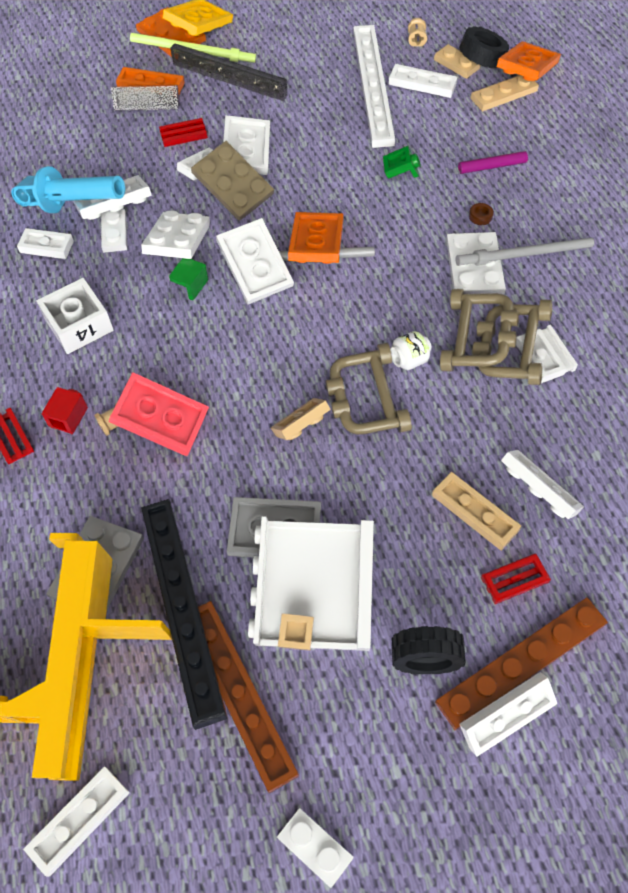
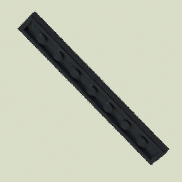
M166 499L141 507L192 726L197 730L226 720L228 717L170 499Z

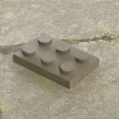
M227 141L223 142L191 167V173L239 221L274 194V188Z

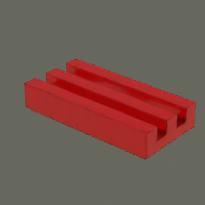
M202 118L159 127L164 147L208 138Z
M11 407L6 409L7 413L3 415L0 413V425L15 452L14 455L10 456L0 436V450L8 465L35 452ZM10 419L26 449L20 450L5 422L6 420Z
M536 553L481 575V580L485 583L488 593L491 594L494 604L547 584L551 580ZM533 563L535 565L533 569L496 584L492 581V579ZM540 574L541 576L502 593L497 591L534 575Z

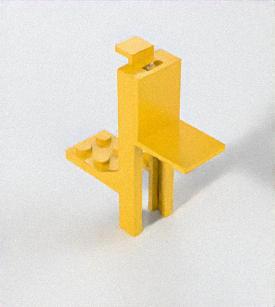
M50 533L49 540L56 547L64 548L46 679L41 684L12 700H8L7 696H0V723L39 724L32 778L79 781L97 639L172 640L170 629L161 620L106 619L113 559L98 541H84L78 533Z

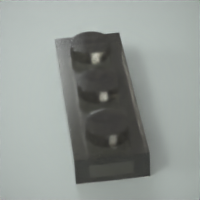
M178 85L111 87L114 111L179 109L180 107Z

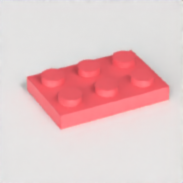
M132 372L109 418V422L177 453L188 456L209 407Z

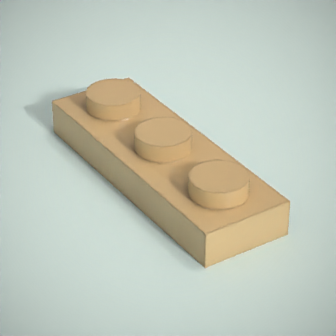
M522 75L472 92L471 100L481 111H485L537 92L539 85L535 81H527L523 79Z
M453 472L432 492V496L501 551L522 527Z

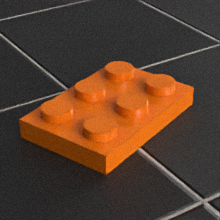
M164 9L136 24L137 31L143 35L201 44L206 41L204 33H201L199 36H193L188 34L187 30L171 25V22L163 18ZM159 47L172 58H176L181 54L187 52L171 48Z
M522 41L499 58L497 67L503 69V72L507 74L516 73L522 75L523 79L527 81H537L559 63L561 54Z
M296 212L288 250V261H297L299 263H339L344 213Z

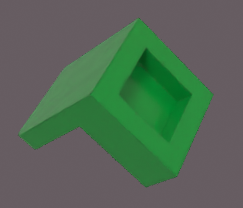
M182 258L169 275V279L186 287L189 299L194 301L208 281L206 264L193 259Z

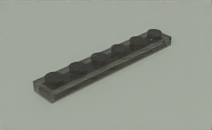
M176 43L170 48L174 66L281 101L287 98V79Z

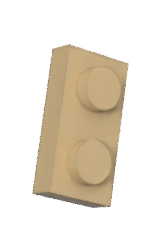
M449 44L434 55L436 62L466 79L480 69L479 64L470 61L462 52Z
M313 398L276 423L271 429L276 437L292 440L300 436L302 429L308 425L320 422L324 418L323 415L331 409L326 400Z

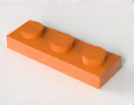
M123 67L116 79L118 88L174 97L179 96L185 84L184 76L128 67Z

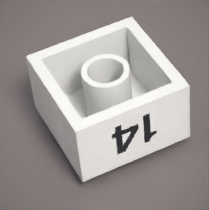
M84 278L36 300L45 321L67 354L114 331L107 311Z

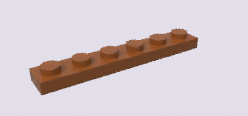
M586 597L438 698L435 703L452 728L457 730L460 728V723L536 675L606 626L608 621Z
M209 601L199 606V611L221 695L268 793H271L299 777V774L212 602Z

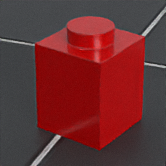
M57 387L41 414L49 427L73 434L88 407L83 395L77 390H66Z

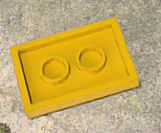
M193 0L164 9L163 18L171 22V25L187 30L188 34L199 36L201 33L209 32L215 28L232 23L233 14L206 0Z

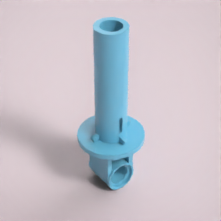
M47 166L40 168L35 176L24 178L12 189L11 194L13 199L21 206L39 205L47 213H58L65 201L121 199L125 194V183L120 176L63 178L58 170Z

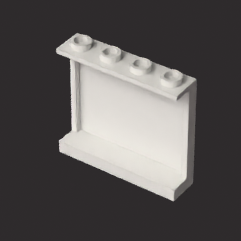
M262 516L261 526L256 525L255 544H260L259 556H254L253 575H258L257 587H252L251 606H256L255 619L250 618L248 636L249 638H254L253 643L256 646L278 647L281 615L291 614L314 617L311 648L370 651L374 521L361 520V525L268 521L267 517Z

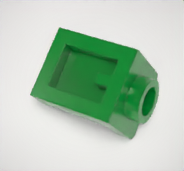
M409 146L383 156L384 171L388 179L409 170L414 178L419 177L418 167L421 166L420 160L416 153L413 154Z

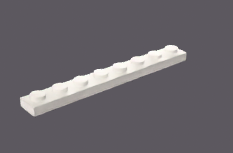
M374 25L354 26L353 34L372 148L395 146L394 130Z

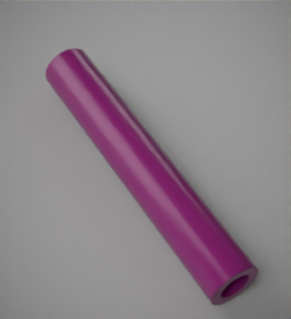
M526 151L463 161L458 163V170L460 174L523 164L527 163L528 154Z

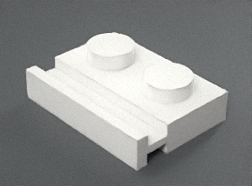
M548 325L546 329H537L532 363H542L541 383L565 375L568 371H575L578 364L553 327ZM525 334L517 336L516 346L521 353Z

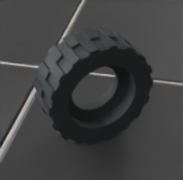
M473 26L466 29L459 48L460 52L470 61L483 67L498 68V60L508 52L509 44L497 33L483 27Z
M440 626L413 627L395 633L391 639L392 665L401 672L411 674H442L457 671L465 666L464 636L457 630Z

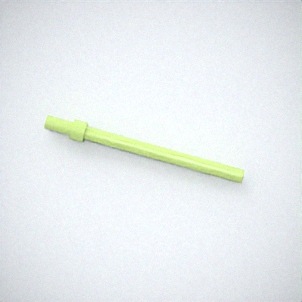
M137 33L130 34L131 42L229 58L233 62L240 60L255 63L256 54L241 52L238 48L231 47L230 50Z

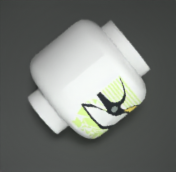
M416 331L396 338L390 349L392 361L397 367L405 370L413 369L428 362L431 351L429 339Z

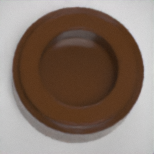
M477 203L471 206L469 219L476 225H487L492 221L494 211L488 204Z

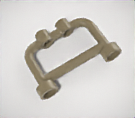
M463 289L451 290V309L461 310L455 350L441 351V371L453 372L454 366H493L501 363L507 357L509 348L516 347V331H511V328L519 324V311L514 310L512 300L506 295L498 293L464 294ZM472 304H500L503 306V311H501V328L498 334V350L493 355H465Z
M542 299L540 300V305L513 304L514 310H518L519 315H529L520 367L478 366L481 373L496 378L528 379L529 385H541L542 363H532L538 321H551L552 300ZM502 305L491 309L485 321H478L477 337L482 338L481 342L473 343V355H491V343L495 335V322L501 316V311H503Z
M388 342L377 344V350L339 358L330 368V380H326L328 395H335L336 402L331 403L334 419L340 418L344 428L350 433L356 435L368 434L393 428H399L400 433L412 430L408 409L395 412L382 365L392 363ZM370 362L386 419L358 424L351 418L350 407L340 371L345 367Z

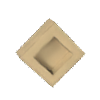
M282 614L278 647L310 651L314 617Z

